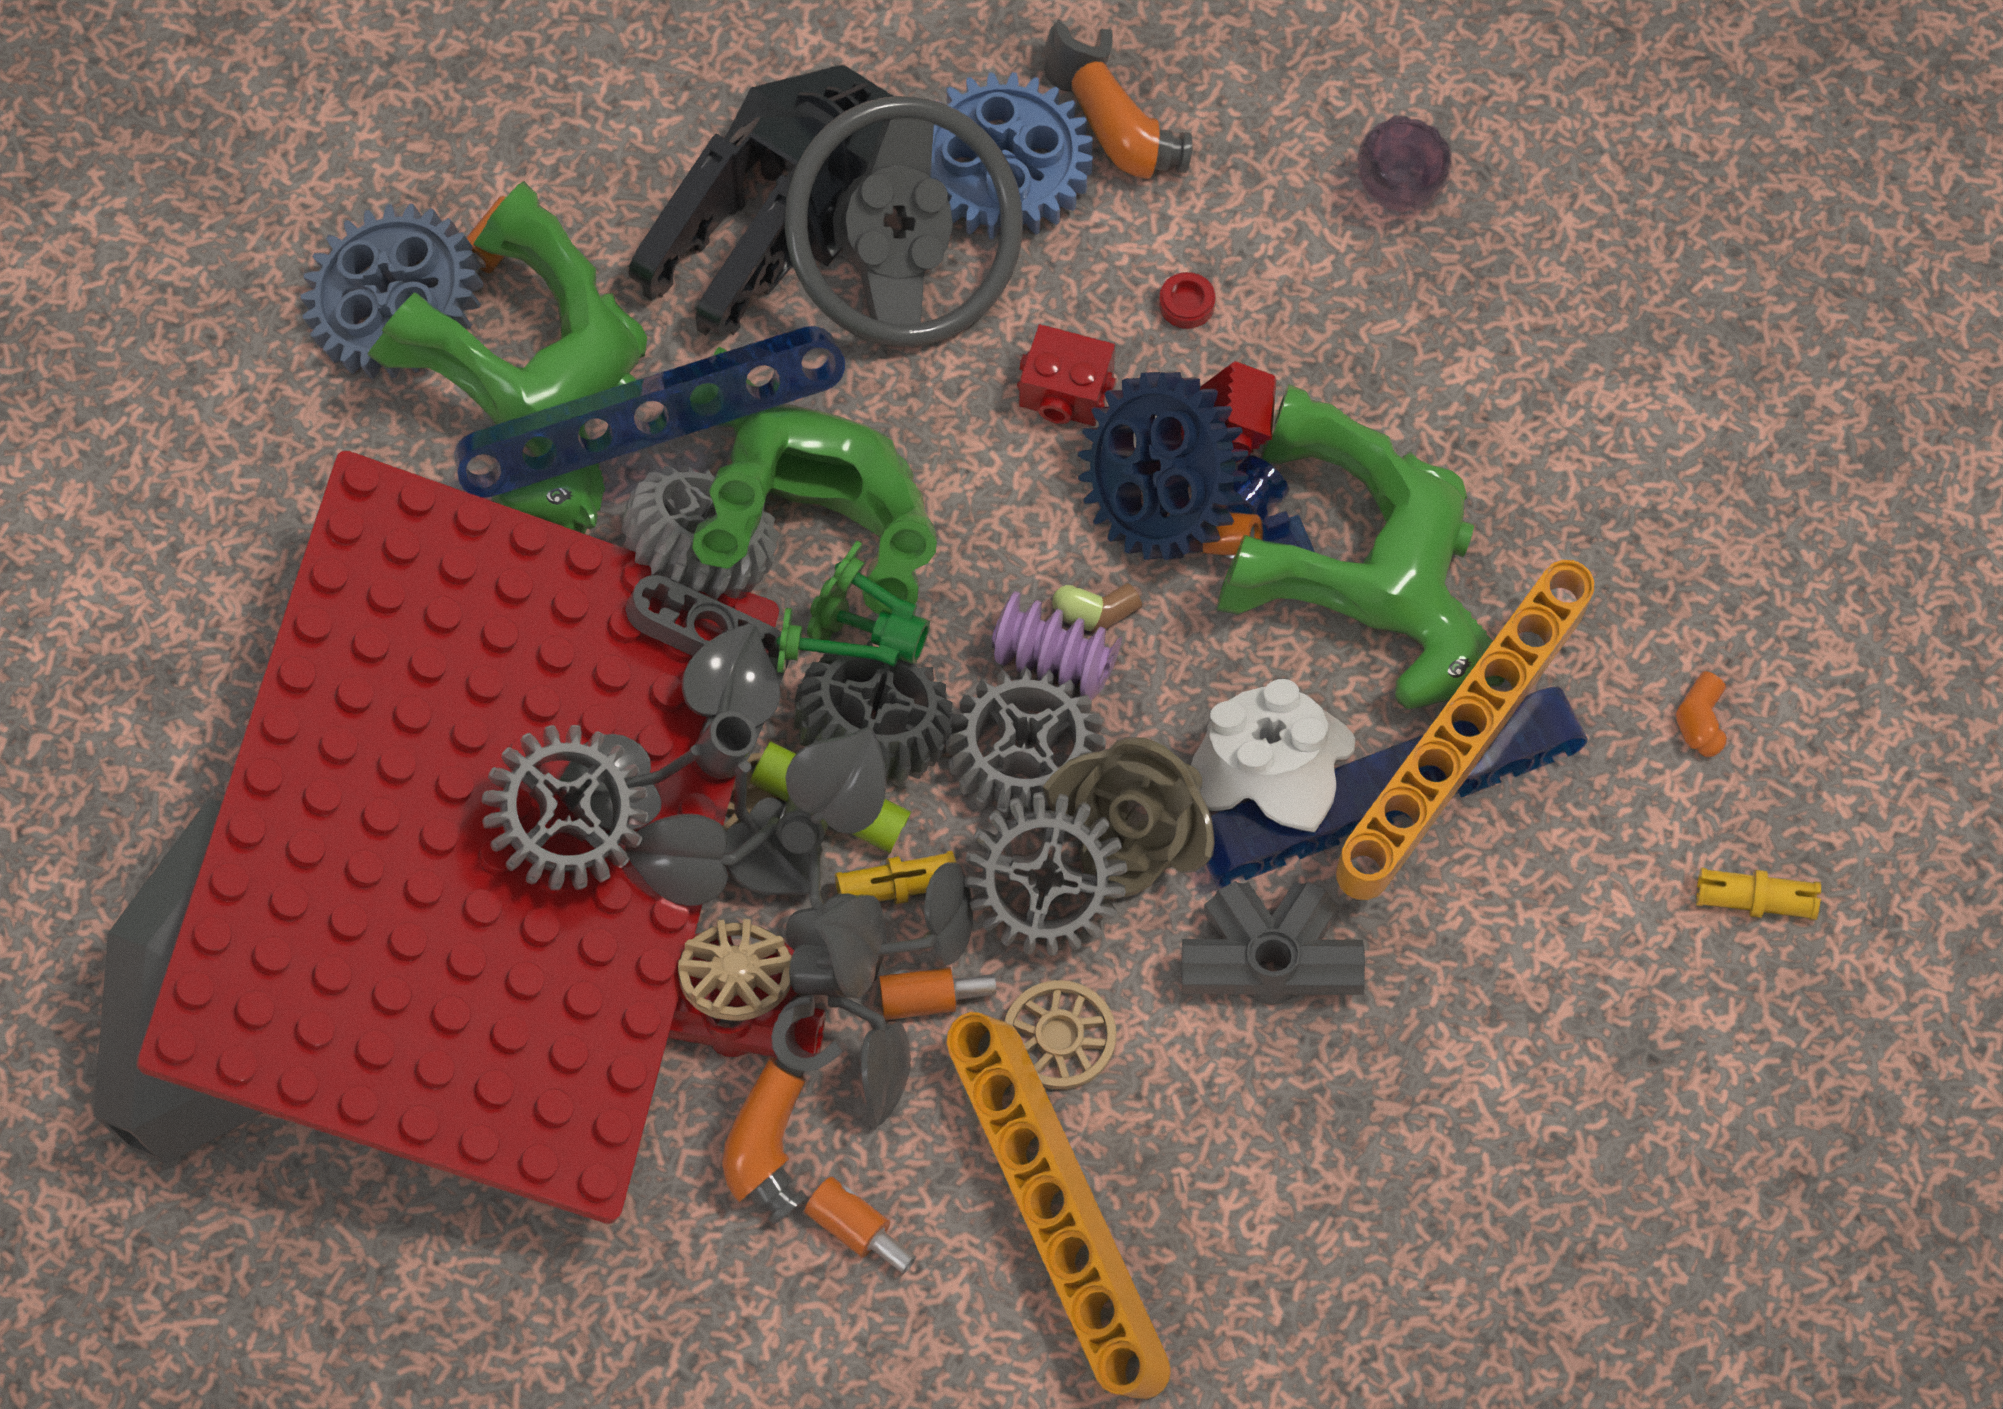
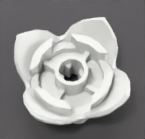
M1287 679L1274 680L1267 684L1266 687L1241 692L1232 699L1215 705L1210 713L1211 721L1207 726L1205 738L1196 751L1191 766L1195 767L1202 776L1203 785L1200 792L1208 810L1222 811L1232 809L1243 799L1250 798L1257 803L1266 817L1284 826L1315 832L1334 802L1337 788L1334 764L1336 761L1344 762L1348 760L1354 753L1355 737L1345 724L1324 711L1308 695L1300 693L1298 686L1293 681Z

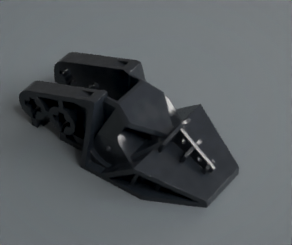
M844 64L751 87L725 138L716 133L710 139L633 255L628 274L630 278L642 285L643 296L651 301L657 295L662 298L674 284V271L684 253L689 251L693 254L696 250L702 252L710 243L709 236L728 214L734 215L738 210L741 211L746 206L744 192L745 174L760 158L761 175L766 180H776L777 185L705 291L695 316L697 331L705 336L711 330L722 337L729 333L734 335L740 328V320L748 308L751 296L761 293L769 295L793 267L786 243L785 205L792 175L805 149L814 137L837 116L862 103L879 98L893 97V95ZM883 121L864 127L842 141L825 160L816 176L809 198L807 228L813 257L825 266H828L843 249L839 248L835 242L832 220L837 199L842 191H846L856 178L862 176V173L867 171ZM785 169L790 171L786 177L782 175Z

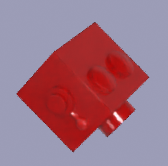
M1039 324L1031 349L1027 354L1022 355L1019 370L1022 371L1020 381L1017 383L1019 407L1038 411L1041 417L1053 423L1066 424L1072 420L1095 427L1097 420L1094 418L1091 410L1093 407H1105V392L1107 390H1114L1117 378L1114 377L1113 373L1116 344Z

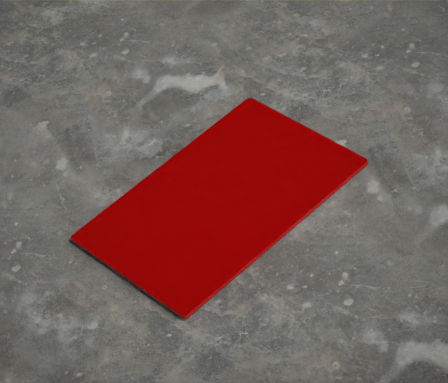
M341 451L338 453L137 1058V1067L142 1073L605 1224L614 1223L619 1218L624 1207L681 989L678 973L679 959L685 949V943L688 939L692 940L695 936L703 904L681 905L666 900L649 886L630 860L625 866L620 868L604 858L609 868L610 877L603 882H599L594 878L590 869L587 868V886L581 890L574 888L570 872H565L563 885L558 891L551 890L549 887L550 871L543 869L537 882L530 884L526 882V875L533 864L524 859L516 869L510 871L505 864L516 852L513 846L510 844L503 850L496 852L491 848V842L499 835L504 834L505 831L503 827L494 829L483 827L482 820L484 817L500 812V808L482 803V795L485 791L490 790L503 791V788L488 779V775L494 767L512 772L504 763L501 757L502 753L510 747L526 757L520 740L527 733H531L536 737L541 747H544L543 732L547 726L554 725L556 727L561 743H566V735L572 725L580 726L582 732L580 744L582 745L588 742L596 731L604 735L617 734L626 736L640 744L648 753L651 763L650 773L662 769L695 745L706 717L697 715L688 708L682 694L681 683L684 670L693 656L640 632L633 627L627 617V600L633 589L641 579L651 576V567L649 565H640L635 562L636 552L351 451ZM699 591V593L708 596L705 592ZM743 591L740 592L737 598L728 597L723 593L717 598V601L776 627L779 607L773 600ZM652 597L648 609L658 614L662 601ZM683 609L679 612L680 615L675 622L679 626H681L688 614V611ZM698 619L694 622L695 631L704 640L710 641L722 634L719 625L712 620ZM696 760L691 762L666 780L653 784L661 798V809L659 814L650 823L679 814H697L709 817L723 826L736 775L726 779L711 777L701 770ZM570 761L546 762L536 768L544 775L550 773L559 780ZM521 781L517 792L516 807L521 826L525 833L528 834L539 821L540 808L536 800L530 795L532 790ZM558 794L552 796L558 805L553 811V817L545 824V828H551L558 819L564 821L568 815H570L571 821L578 820L561 801ZM567 833L555 834L541 846L544 850L564 856L585 854L595 849L586 840L580 842L576 837ZM619 843L618 845L625 851V845Z

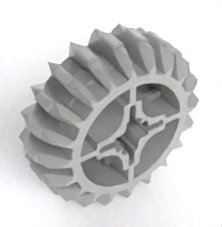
M684 465L680 471L665 466L660 473L649 472L645 480L638 483L636 490H632L623 515L624 522L621 531L626 535L624 546L636 552L635 562L640 565H649L651 567V576L667 577L697 592H705L714 600H717L722 593L728 597L737 598L741 591L752 592L755 585L762 581L764 574H768L775 559L773 555L777 549V539L779 536V532L773 527L775 518L770 513L764 512V505L760 524L750 539L745 557L729 569L702 564L692 549L698 524L717 515L709 493L714 476H712L709 469H706L703 473H697L687 465Z
M1025 666L1020 672V680L1011 681L1010 676L1002 669L997 675L996 687L980 679V682L976 685L977 697L963 695L960 700V711L962 713H955L950 718L952 720L950 727H952L953 734L949 735V738L946 739V752L953 756L949 760V770L953 776L961 777L959 789L963 796L978 792L976 806L979 807L980 811L988 808L996 801L998 802L997 811L1007 818L1011 811L1010 801L1014 798H1019L1025 813L1032 812L1034 808V793L1042 792L1044 794V784L1059 769L1053 763L1054 753L1051 749L1058 744V737L1067 731L1074 743V749L1066 762L1082 754L1105 750L1106 739L1103 735L1098 734L1102 730V719L1099 714L1090 713L1092 701L1088 694L1074 698L1075 685L1071 679L1059 687H1055L1054 674L1051 673L1050 669L1042 675L1041 681L1031 680V671ZM1020 710H1032L1041 713L1027 714ZM992 721H995L998 725V735L1001 739L993 744V752L983 757L977 743L985 728ZM1026 740L1027 745L1030 740L1036 742V749L1034 747L1025 749V743L1022 748L1015 746V741ZM1014 774H1024L1030 776L1032 779H1020L1010 776ZM1044 794L1045 810L1052 811Z
M554 725L547 726L543 732L544 747H541L536 737L531 733L525 734L520 741L526 757L508 747L501 757L512 772L494 767L488 775V779L503 788V791L490 790L485 791L482 795V803L500 808V812L484 817L482 820L483 827L487 829L503 827L505 831L504 834L499 835L491 842L490 846L493 851H501L511 844L516 852L508 859L505 866L510 871H513L524 859L533 864L526 875V882L530 884L537 882L543 869L549 870V887L555 891L562 887L565 872H570L571 881L576 890L584 889L587 886V868L590 869L594 878L599 882L607 880L610 877V872L604 858L620 868L625 866L629 858L618 844L636 848L642 841V837L636 831L628 828L627 825H641L648 820L647 812L642 809L630 808V803L639 802L647 796V789L645 787L638 786L628 789L626 785L627 781L633 779L639 773L638 766L636 764L628 765L621 771L616 767L614 763L625 752L624 748L620 745L613 747L607 756L599 752L598 750L604 742V734L596 731L590 738L587 746L580 744L582 732L578 725H572L568 729L566 743L560 742L559 733ZM562 760L575 762L589 769L576 781L562 782L554 778L550 773L544 775L536 767L546 762ZM521 781L532 790L530 795L536 800L540 808L539 821L528 834L525 833L521 826L516 807L517 792ZM602 781L609 791L613 805V820L608 834L599 827L601 821L592 812L590 805L591 795ZM580 787H584L585 791L576 800L578 804L572 811L578 820L571 821L570 815H568L564 821L558 819L551 828H545V824L553 817V811L558 805L552 796L559 794L562 801L566 795L572 797ZM567 833L576 837L580 842L586 840L595 849L585 854L564 856L544 850L541 846L553 835Z
M1038 792L1034 793L1033 796L1034 812L1025 813L1020 799L1014 798L1010 801V808L1015 819L1008 822L1004 815L997 810H994L989 816L992 825L999 831L996 835L985 829H977L974 839L980 845L986 847L987 852L978 850L968 851L966 862L972 866L983 868V872L970 873L965 876L964 881L966 887L973 889L984 888L985 890L970 900V906L973 911L982 910L989 906L993 908L983 920V927L990 931L1002 921L1007 924L1001 936L1002 944L1009 946L1014 941L1017 933L1021 932L1026 934L1023 951L1026 954H1032L1036 947V937L1047 938L1046 949L1048 955L1053 956L1058 954L1057 937L1066 935L1069 946L1073 950H1077L1082 946L1081 938L1077 931L1078 928L1083 926L1089 935L1094 938L1102 934V928L1093 917L1095 913L1111 920L1116 917L1117 909L1111 903L1104 900L1105 896L1114 898L1125 896V886L1119 882L1109 880V876H1118L1126 873L1127 864L1119 859L1107 860V856L1116 853L1122 848L1118 837L1109 838L1102 842L1099 841L1098 838L1109 827V822L1105 817L1097 819L1089 827L1084 824L1091 811L1089 804L1082 802L1074 816L1065 814L1068 807V796L1059 794L1056 799L1055 811L1045 810L1044 794ZM1047 827L1043 842L1034 853L1029 855L1013 854L1012 857L1001 854L1006 845L1019 834L1031 829ZM1065 831L1077 837L1090 851L1096 865V876L1082 873L1081 868L1069 865L1063 859L1061 850ZM1054 846L1052 857L1055 863V872L1062 871L1063 876L1061 879L1052 878L1049 881L1048 887L1044 888L1042 900L1038 901L1039 886L1036 885L1037 875L1029 877L1028 871L1030 869H1041L1043 861H1047L1049 848ZM995 872L1010 875V880L1022 883L1028 889L1030 900L1027 916L1016 911L1003 898L997 886ZM1080 891L1090 893L1087 900L1074 912L1061 918L1045 920L1049 905L1056 896L1063 893L1078 895Z

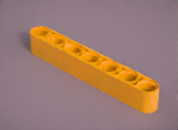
M1560 560L1552 563L1544 571L1350 834L1343 846L1336 867V880L1340 889L1346 895L1357 900H1370L1378 897L1387 888L1580 624L1594 592L1593 576L1583 564L1574 560ZM1555 588L1567 589L1575 595L1577 601L1562 602L1552 594L1551 590ZM1533 632L1543 639L1545 645L1531 647L1525 644L1518 634ZM1500 676L1511 684L1512 690L1506 692L1494 690L1487 684L1485 678ZM1459 720L1471 722L1478 728L1480 734L1473 737L1463 736L1454 729L1452 723ZM1426 765L1436 766L1445 773L1447 779L1441 782H1431L1420 774L1419 768ZM1393 810L1402 811L1412 818L1414 825L1407 828H1398L1386 819L1385 814ZM1358 856H1367L1374 859L1381 870L1374 874H1364L1353 866L1351 860Z
M968 1012L960 1015L952 1023L948 1031L946 1043L949 1054L1097 1381L1103 1389L1112 1394L1146 1400L1156 1397L1165 1389L1170 1379L1171 1368L1167 1354L1019 1033L1014 1026L1007 1022L982 1013ZM989 1031L991 1037L990 1045L987 1051L980 1056L978 1051L979 1041ZM1013 1083L1015 1089L1014 1099L1004 1109L1002 1104L1003 1094L1006 1088ZM1037 1136L1039 1151L1035 1159L1028 1163L1026 1156L1027 1147L1030 1141ZM1061 1190L1064 1196L1063 1207L1060 1213L1053 1217L1051 1201L1054 1195ZM1086 1244L1089 1251L1088 1262L1085 1268L1078 1272L1075 1264L1076 1254ZM1111 1299L1114 1305V1316L1111 1322L1104 1328L1100 1319L1101 1309L1104 1303ZM1136 1354L1140 1363L1139 1373L1136 1379L1129 1383L1125 1374L1126 1364Z

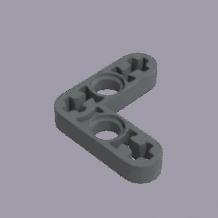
M659 575L647 576L641 579L633 589L626 605L627 617L633 627L691 656H694L709 642L700 637L695 631L694 622L698 619L714 621L719 625L722 633L746 624H756L763 646L768 650L767 655L776 670L779 683H781L784 673L777 672L780 646L776 642L777 638L781 635V631L667 577ZM652 597L662 601L658 614L648 609ZM681 609L688 611L681 626L675 624ZM706 717L695 745L698 744L700 736L715 717ZM764 723L759 727H756L757 739L760 735ZM753 749L751 750V752H750V753L747 755V757L745 758L746 760L749 759L750 755H751L752 752H753ZM700 759L696 760L701 770L711 777L726 779L736 775L734 771L726 773L712 771Z

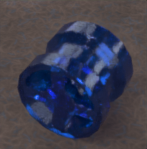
M1249 455L1237 465V470L1248 475V481L1234 483L1233 490L1244 499L1243 504L1227 505L1226 509L1231 513L1256 514L1261 518L1263 524L1268 518V508L1272 504L1282 502L1289 493V487L1284 477L1274 466L1262 458Z

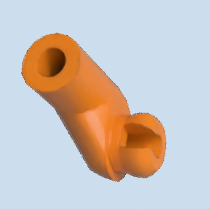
M1707 671L1700 674L1679 705L1676 712V721L1685 742L1690 748L1697 749L1704 757H1713L1724 749L1727 741V736L1723 730L1719 729V722L1712 710L1725 691L1726 684L1717 675Z

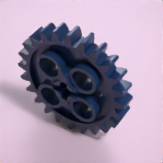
M1181 372L1141 373L1140 378H1125L1122 380V390H1107L1105 392L1109 407H1093L1091 410L1099 426L1083 428L1082 430L1085 437L1093 442L1091 449L1078 451V457L1090 462V470L1080 474L1078 480L1090 482L1093 486V491L1083 499L1084 504L1099 503L1101 509L1096 514L1093 522L1095 525L1112 523L1107 539L1110 542L1125 540L1124 552L1128 554L1143 552V557L1146 560L1162 558L1164 560L1184 558V555L1201 553L1203 552V543L1218 542L1220 540L1216 526H1227L1234 523L1231 514L1226 509L1227 505L1243 504L1244 499L1233 490L1234 483L1248 481V475L1236 470L1235 462L1247 457L1248 451L1234 449L1232 443L1243 430L1241 427H1226L1225 421L1232 412L1231 406L1213 407L1218 391L1215 389L1200 390V379L1197 377L1182 378ZM1182 426H1183V429H1184V440H1183V441H1182V437H1181V427H1182ZM1134 434L1136 436V448L1134 446ZM1189 483H1190L1191 490H1192V491H1191V499H1190L1189 494H1188V485H1189ZM1141 491L1144 497L1143 506L1141 502Z

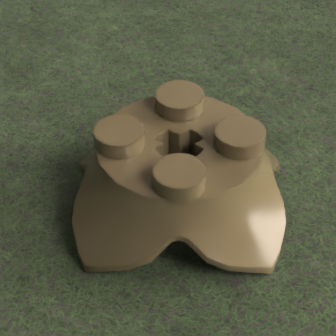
M1125 737L1117 740L1109 749L1082 754L1066 762L1051 775L1043 786L1045 797L1052 811H1055L1058 795L1065 794L1068 796V807L1065 814L1074 816L1078 806L1082 802H1086L1090 805L1091 811L1089 817L1084 822L1085 825L1089 827L1102 817L1108 820V829L1098 839L1102 842L1109 838L1118 837L1121 841L1122 848L1116 853L1107 856V860L1119 859L1127 864L1126 873L1118 876H1109V880L1119 882L1125 886L1126 892L1124 897L1136 895L1150 887L1167 868L1173 867L1181 873L1195 872L1206 865L1213 856L1215 843L1213 823L1208 807L1200 792L1203 785L1201 774L1195 767L1185 764L1169 749L1153 740L1142 737ZM1138 802L1146 809V815L1141 814L1135 809ZM1082 843L1080 859L1083 871L1086 874L1096 876L1094 859L1090 851ZM1105 896L1104 900L1117 898Z

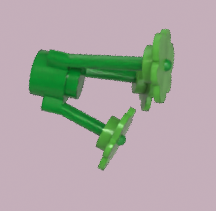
M857 540L842 562L835 565L833 577L824 583L820 596L815 597L811 604L810 612L812 617L807 628V636L809 638L802 637V626L792 625V608L785 609L782 632L776 640L778 646H780L777 672L785 673L787 659L798 661L800 650L873 659L891 666H895L898 659L915 664L926 643L930 621L915 616L916 604L897 598L860 573L865 563L857 558L863 544ZM852 584L890 608L892 613L882 610L877 620L874 621L849 612V603L845 599L848 589ZM845 624L871 633V643L879 647L829 641L832 632H838Z

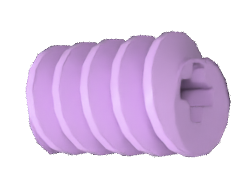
M1014 591L1007 600L993 632L991 647H995V662L1005 666L1016 656V669L1018 672H1021L1025 666L1032 671L1038 664V680L1041 681L1042 675L1050 669L1051 673L1054 674V678L1059 673V686L1070 679L1075 687L1080 682V695L1088 694L1090 700H1093L1104 688L1119 654L1122 637L1111 648L1105 646L1106 629L1100 626L1090 639H1086L1083 637L1084 619L1078 618L1068 630L1062 629L1063 611L1060 609H1056L1047 621L1041 620L1042 602L1035 600L1025 613L1019 611L1021 594Z

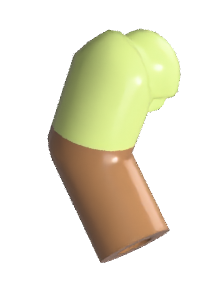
M1129 583L1124 584L1105 597L1076 588L1073 585H1065L1054 593L1052 605L1055 611L1056 609L1063 611L1064 622L1073 625L1078 618L1084 619V630L1095 633L1100 626L1107 629L1140 609L1142 601L1137 591Z

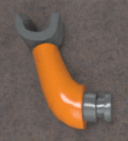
M1058 19L1049 30L1043 51L1045 55L1044 71L1046 78L1053 86L1060 90L1074 93L1097 140L1111 161L1119 170L1142 179H1150L1154 170L1167 171L1170 165H1174L1178 173H1187L1192 155L1191 133L1181 132L1179 138H1175L1171 130L1159 129L1157 118H1149L1118 83L1106 65L1113 44L1112 30L1100 28L1095 46L1092 47L1075 40L1070 35L1069 29Z
M814 995L799 997L787 1004L778 1015V1020L774 1024L771 1035L773 1050L777 1058H769L736 1116L724 1145L722 1167L727 1186L738 1202L748 1195L759 1209L766 1205L772 1212L768 1220L773 1226L807 1197L802 1190L795 1194L788 1184L793 1179L782 1167L790 1159L784 1152L783 1137L795 1103L806 1082L803 1074L805 1071L819 1070L848 1049L840 1038L833 1041L820 1053L806 1052L795 1039L796 1024L801 1018L810 1017L814 1014Z

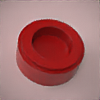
M1192 272L1175 274L1168 278L1161 287L1159 295L1160 312L1164 319L1173 326L1183 329L1199 327L1205 324L1214 313L1215 290L1212 284L1199 274Z

